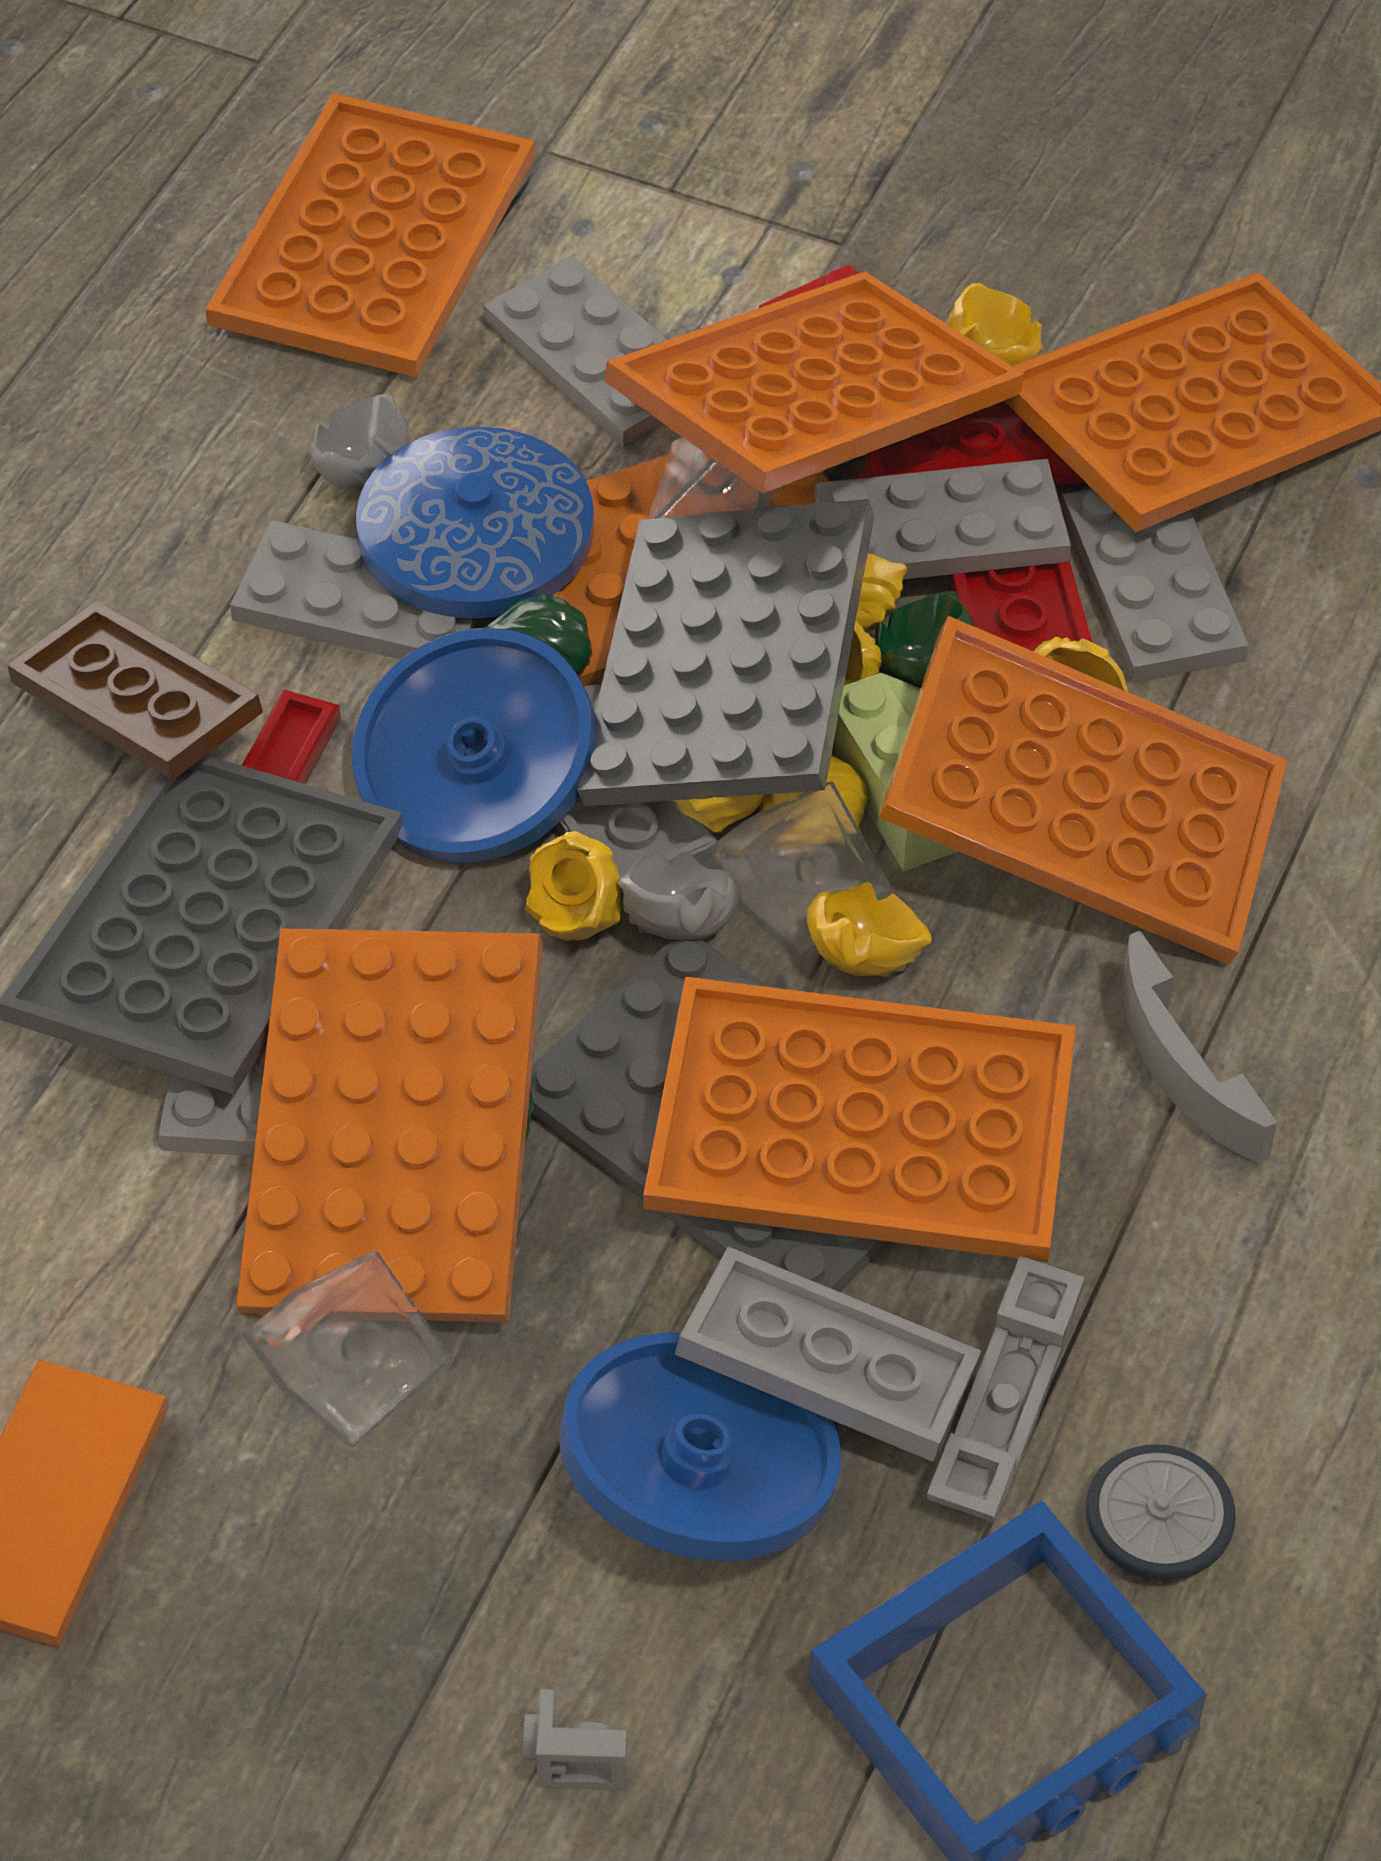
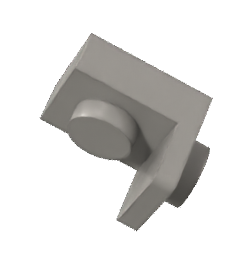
M540 1689L539 1714H525L523 1759H536L538 1787L626 1790L628 1765L627 1730H613L609 1726L597 1722H581L570 1728H557L555 1690Z

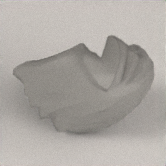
M375 395L338 408L329 414L326 428L321 423L315 425L313 430L314 442L310 445L313 450L311 458L314 460L315 468L321 473L323 479L341 488H363L372 472L380 463L406 445L409 437L408 423L397 407L393 395Z
M661 852L643 857L632 865L627 875L618 880V885L624 893L623 908L625 912L629 913V923L636 924L640 933H649L666 940H702L715 934L733 915L740 894L736 880L729 871L707 869L698 863L689 852H681L671 864Z

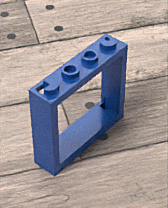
M1042 1500L813 1648L810 1657L809 1683L949 1861H1018L1026 1851L1025 1845L1046 1830L1050 1835H1057L1074 1824L1085 1810L1084 1804L1105 1790L1109 1795H1115L1127 1788L1141 1774L1143 1770L1142 1764L1155 1755L1164 1751L1166 1755L1170 1756L1181 1751L1183 1741L1201 1729L1199 1723L1206 1698L1204 1690ZM1044 1562L1159 1700L987 1818L975 1824L862 1680Z

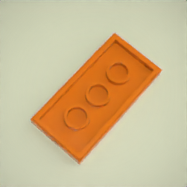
M37 1360L0 1437L1 1631L60 1648L169 1407L165 1395L43 1360Z

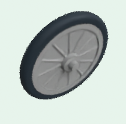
M1162 1444L1142 1445L1115 1455L1098 1470L1090 1484L1086 1498L1087 1523L1098 1547L1111 1561L1121 1568L1149 1579L1175 1580L1186 1578L1205 1570L1224 1553L1235 1529L1236 1514L1234 1500L1223 1477L1211 1464L1200 1456L1175 1446Z

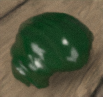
M943 591L903 605L890 613L887 626L883 622L877 624L875 628V645L879 647L882 656L880 658L881 667L879 668L881 673L919 688L922 687L940 629L947 617L950 616L974 626V620L964 604L959 601L957 592Z
M541 594L539 597L519 599L504 614L487 626V628L517 631L544 642L556 650L569 663L577 675L590 664L592 647L587 620L580 610L558 596Z

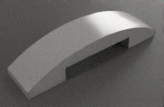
M1141 931L1129 935L1123 972L1124 1008L1135 1045L1150 1073L1180 1111L1214 1140L1257 1164L1270 1159L1277 1121L1242 1073L1221 1083L1218 1082L1168 1011L1174 977Z
M1019 1256L997 1313L996 1328L955 1433H950L927 1492L928 1500L991 1522L995 1521L1016 1475L1045 1401L1079 1302L1085 1277Z

